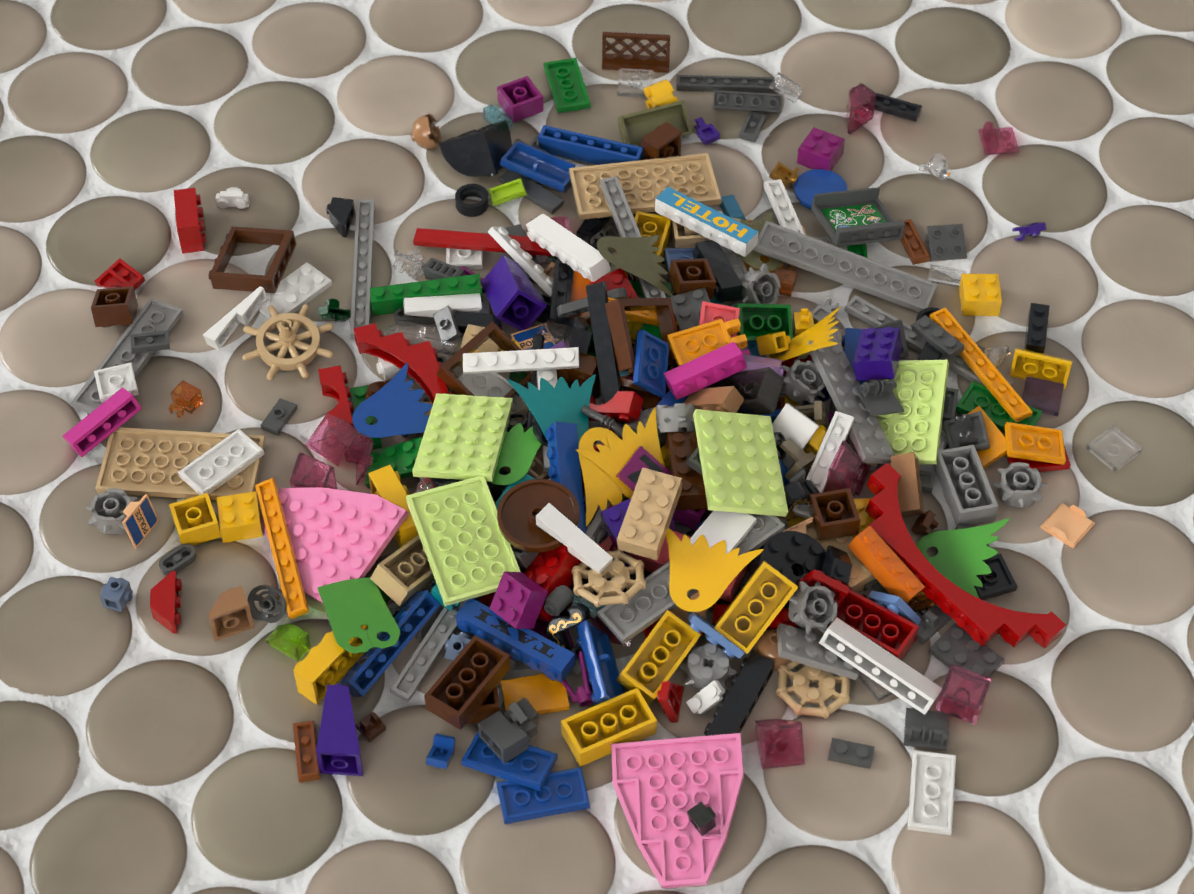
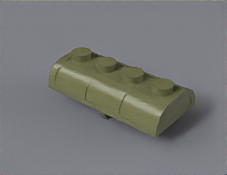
M684 100L620 116L618 118V127L622 142L642 147V138L666 121L682 132L681 137L693 134Z

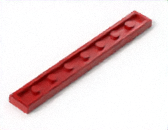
M417 228L413 239L414 246L507 253L487 233ZM509 235L511 239L516 240L520 244V248L530 255L552 256L548 250L542 249L538 243L532 242L529 237Z

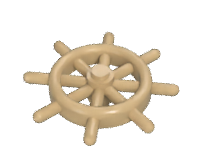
M307 304L302 306L299 314H278L275 307L271 305L268 307L271 318L266 320L259 329L250 326L243 328L245 333L256 336L257 350L244 354L242 358L244 361H248L260 356L263 362L271 367L267 374L268 380H273L278 370L291 371L297 369L302 378L307 379L309 373L305 366L311 363L317 354L327 358L333 357L334 353L332 351L320 348V334L332 330L334 325L327 323L317 327L311 319L306 317L310 308ZM300 327L307 330L306 332L297 334ZM276 328L279 331V335L270 333ZM312 337L311 345L300 342ZM265 339L276 342L268 346H264ZM298 348L306 352L299 356L296 349ZM280 349L277 356H274L270 353ZM287 353H290L292 358L284 357Z

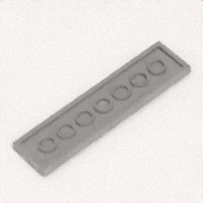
M150 298L133 320V324H130L96 370L131 362L136 379L156 351L132 354L130 335L168 330L170 333L182 317L183 310ZM94 373L71 402L72 408L90 414L102 404Z
M837 344L809 352L837 411L854 417L849 436L862 463H891V456L894 455L893 450L876 416L869 414L854 389L860 386V383L856 380V375L841 345Z

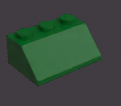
M738 303L734 306L740 308L739 321L741 323V332H738L736 336L745 334L748 341H757L756 337L785 331L786 336L790 335V339L793 338L791 304Z

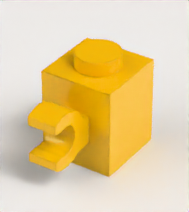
M808 308L800 309V312H793L792 328L795 337L814 325L812 311L808 312Z
M785 331L756 337L760 356L789 350L788 343H791L790 335L786 336Z

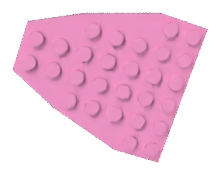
M322 487L281 488L279 490L304 591L311 598L322 604L323 602L317 587L343 580L364 578L409 515L406 510L375 494ZM261 515V527L268 538L263 515Z
M734 733L611 744L612 777L615 792L636 844L662 889L707 885L726 843L744 778L741 734ZM700 802L705 807L710 806L716 815L714 818L716 827L703 836L700 835L690 822L687 814L688 810Z

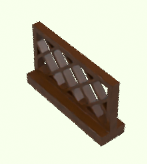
M603 32L602 70L669 73L670 35ZM606 38H613L616 41L611 44ZM630 39L633 42L626 44L623 40ZM641 40H648L649 43L646 44V45H643L640 41H641ZM659 40L667 41L663 46H660L657 42ZM618 44H621L624 47L620 51L617 48H615V46ZM637 44L641 49L635 51L631 47ZM652 45H654L657 48V50L654 52L648 49ZM611 49L613 52H615V54H609L606 52H608ZM628 50L632 55L623 53ZM645 51V52L648 53L649 55H640V54ZM662 52L666 56H657V54Z

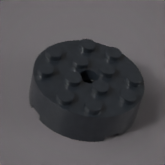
M797 531L778 533L757 549L764 550L751 561L750 578L761 563L766 561L798 586L800 578L804 579V576L812 570L822 571L826 551L820 543L807 534ZM788 600L783 608L789 609L790 600Z

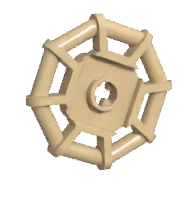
M618 549L617 551H606L613 557L614 561L600 574L593 569L585 570L589 566L583 562L572 568L574 594L585 598L598 608L602 605H626L640 590H644L647 585L644 579L643 568L645 565L643 561L636 560ZM622 561H624L625 563L629 564L630 566H629V567L624 566V563H623ZM636 573V579H630V575ZM582 578L588 579V583L583 585ZM625 588H627V589L630 588V589H629L628 591H626L625 593L623 592V590H624ZM594 590L598 595H594L591 592Z
M789 661L778 668L779 678L776 695L781 697L797 716H819L826 719L829 718L830 714L844 704L847 705L851 700L849 697V678L840 675L834 677L830 672L802 664L803 668L795 673L791 670L800 663ZM787 678L793 680L792 687H786ZM810 683H817L818 688H810ZM841 683V693L835 692V684ZM790 695H794L800 703L798 704ZM831 699H834V700H835L834 702H832V703H831L830 705H828L827 707L824 705L825 703H827V702L830 701ZM812 703L819 708L805 707V705Z

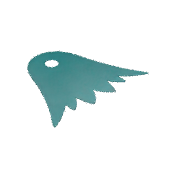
M596 374L588 378L581 387H579L578 380H575L571 389L563 377L558 379L555 389L547 380L541 378L540 390L530 382H528V390L524 386L506 379L523 399L544 436L547 428L554 422L577 424L579 445L582 435L588 431L589 417L583 414L581 410L584 405L587 407L590 405V397Z

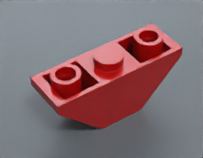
M171 571L150 590V609L153 618L173 634L178 633V625H181V614L178 613V608L182 607L181 596H178V591H182V581L177 578L176 571Z

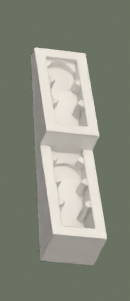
M258 287L203 334L207 345L220 350L240 323L247 326L268 299L263 287Z
M480 293L404 298L403 300L404 314L410 316L434 318L433 314L447 305L452 308L454 315L456 311L480 313L482 309Z
M550 503L535 516L537 526L568 547L569 553L598 574L613 561V557Z

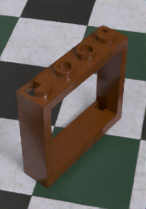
M232 226L229 234L226 235L223 246L220 248L218 257L214 261L212 270L209 271L208 276L213 289L254 292L261 286L266 293H276L297 245L294 232L292 230ZM237 243L280 245L266 276L224 273Z
M622 298L605 303L619 372L628 371L629 374H633L635 357L625 311L656 310L662 340L668 344L667 335L678 332L671 298ZM670 346L667 372L678 367Z
M493 321L443 363L436 374L457 395L474 396L451 373L453 369L463 362L464 353H473L489 338L503 351L521 350ZM524 371L527 376L518 384L526 387L528 382L531 383L532 371ZM513 388L504 397L513 398L516 395L518 397L520 395Z

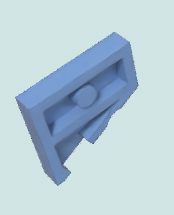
M871 591L868 596L871 601L916 625H919L922 620L899 596Z

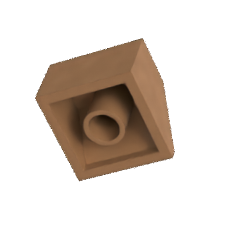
M242 586L230 588L222 592L208 614L214 641L254 628L249 603Z

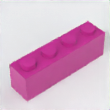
M731 342L665 372L664 376L669 390L675 399L678 400L746 369L747 366L743 353L735 342Z
M122 387L62 437L74 452L83 457L139 412L142 407L135 397Z

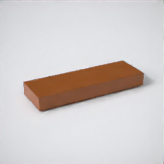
M904 220L905 228L900 241L912 265L929 262L930 255L912 220Z
M314 720L293 723L299 783L320 780Z

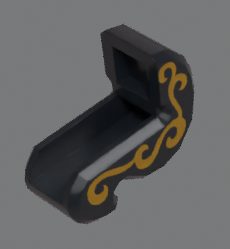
M806 480L803 484L794 481L784 486L788 513L795 505H809L810 495L820 493L813 481Z
M583 604L569 607L567 609L569 614L562 613L553 617L547 623V639L571 651L572 646L564 631L579 625L585 620H589L590 611Z

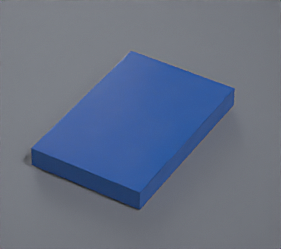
M640 330L637 333L633 384L661 398L666 393L664 373L668 369L670 344L644 330Z

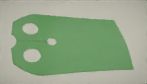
M371 577L343 580L317 587L335 640L340 647L350 653L368 652L373 647L383 649L394 646L400 636V629L377 585L370 579ZM361 625H367L368 629L362 630ZM379 632H387L390 635V639L380 641L377 638V634ZM353 637H358L363 643L358 647H354L349 644V640Z

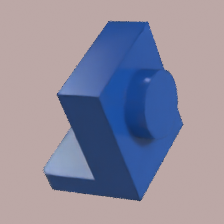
M436 733L433 737V746L426 758V765L447 769L454 756L455 738Z

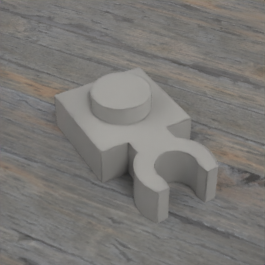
M829 298L826 300L825 306L819 304L812 311L813 322L816 324L839 308V303L831 306L832 299Z

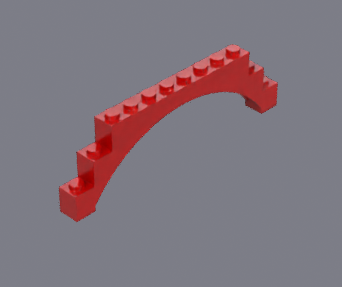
M375 323L353 328L359 354L366 353L394 364L399 369L407 363V374L425 391L432 404L434 403L436 393L453 394L452 391H448L447 388L449 386L436 375L442 364L437 362V350L431 346L430 340L410 345L409 339L404 338L403 332L383 336L381 329L378 330ZM430 478L427 479L419 492L435 488Z
M888 463L871 474L866 486L876 495L869 500L865 512L875 521L869 524L868 527L871 526L925 586L922 591L926 596L934 601L944 613L948 614L959 627L963 628L974 641L983 647L999 634L1005 642L1014 648L1030 635L1036 643L1045 649L1062 634L1066 624L1052 611L1048 614H1036L996 606L967 593L938 572L915 545L903 521L897 492L901 475Z

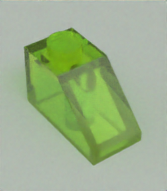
M293 624L278 625L265 640L266 643L296 661H299L311 647L309 634Z

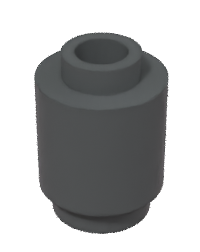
M564 585L556 587L543 603L545 611L550 615H560L571 603L572 591Z

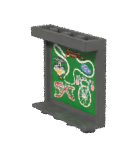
M879 187L814 194L811 209L836 247L902 239L905 224L903 221H894L878 198Z

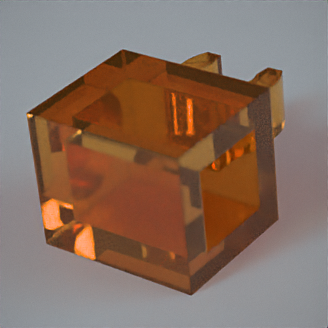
M783 263L780 268L775 267L776 270H774V274L778 275L781 289H778L780 295L791 297L796 284L797 272L793 271V265H790L788 269H784Z
M182 380L171 392L173 403L169 406V411L172 414L175 410H178L177 417L179 418L184 415V410L192 414L202 405L201 389Z

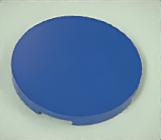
M813 169L804 172L796 179L794 185V194L800 201V204L812 210L814 194L847 191L844 179L837 173L825 169Z

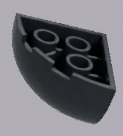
M507 120L486 125L477 129V131L474 129L439 143L445 160L457 172L472 177L488 174V177L499 174L498 171L504 168L500 166V160L512 147V141Z

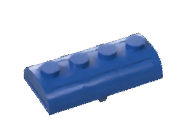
M520 141L517 144L514 143L500 160L501 167L552 187L557 191L566 193L572 185L569 168H574L575 164Z
M588 620L581 622L577 626L579 637H576L579 648L583 651L585 666L588 670V683L593 689V693H591L592 701L595 705H598L623 694L624 690L623 686L616 681L619 672L608 633L603 634L602 631Z

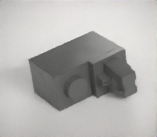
M500 711L478 723L479 737L504 764L529 749L528 743L538 734L537 725L533 721L518 726L517 723H512L509 717H504Z

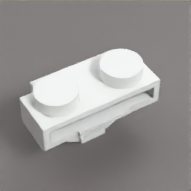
M230 187L226 191L216 193L217 207L222 209L227 207H237L239 209L249 207V195L244 194L237 187Z
M714 680L686 703L693 714L699 713L703 715L724 699L722 694L725 693V690L718 680Z

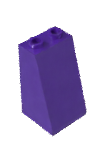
M504 255L481 282L495 317L520 331L528 329L547 306L518 263Z
M342 684L327 685L316 748L320 774L363 776L364 773L349 686Z

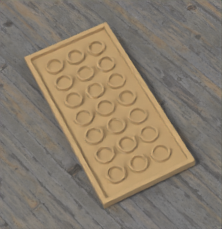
M708 153L569 168L579 220L612 217L600 186V179L614 176L618 177L632 214H636L637 211L645 213L655 212V198L667 187L706 206L721 204L720 192Z
M119 427L109 435L95 487L96 493H105L106 489L117 488L125 491L126 495L135 496L147 494L152 497L186 499L199 496L197 492L179 477L178 472L231 434ZM247 435L259 447L264 449L265 436ZM262 457L209 494L210 500H217L216 497L255 491Z

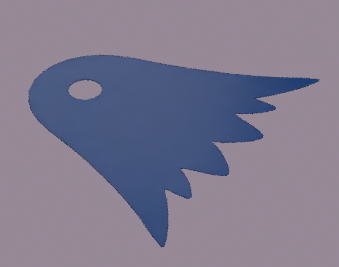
M407 363L385 386L355 409L352 420L358 432L373 438L425 432L430 415L424 414L432 409L433 404L418 402L424 393L423 389L409 391L413 380L405 382L408 370ZM368 416H375L377 423L369 425L366 423V418Z

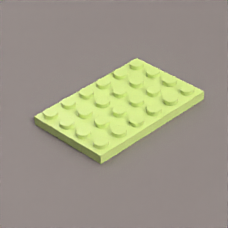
M948 360L899 361L895 379H892L896 382V388L893 389V393L903 407L904 412L876 416L894 455L914 452L918 457L919 465L937 464L949 369ZM859 457L860 465H877L875 463H862Z
M436 393L412 470L413 477L466 480L483 476L486 481L493 482L513 407V398Z
M695 409L693 417L708 510L786 517L788 507L771 416Z
M477 476L406 495L409 510L444 606L496 592L504 572H521L510 543L500 532L497 509L485 477Z

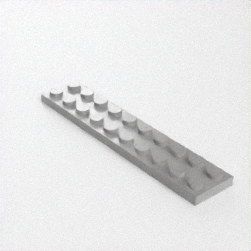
M769 221L765 222L758 237V243L753 249L756 252L917 312L928 308L937 287L936 283Z
M750 514L757 519V523L736 547L740 548L738 556L757 550L773 536L784 531L785 525L776 516ZM670 561L645 578L647 583L645 589L640 590L628 601V604L606 605L597 612L598 617L622 644H625L660 619L667 610L671 611L677 607L669 591ZM689 590L687 592V597H691L696 592H698V590Z

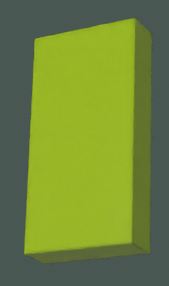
M521 178L488 189L493 206L527 195Z

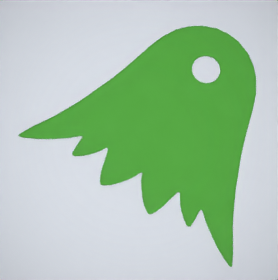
M521 423L516 424L509 432L506 430L492 484L509 485L522 479L529 471L534 457L541 446V443L533 433V426L525 433ZM502 467H509L511 472L508 475H501L499 470Z
M1010 518L977 527L936 531L921 538L916 546L944 577L967 593L979 598L974 586L983 587L976 575L992 573L989 566L982 560L989 559L998 554L997 550L986 545L999 539V537L991 535L1002 528ZM936 547L938 553L934 557H929L926 554L927 549Z

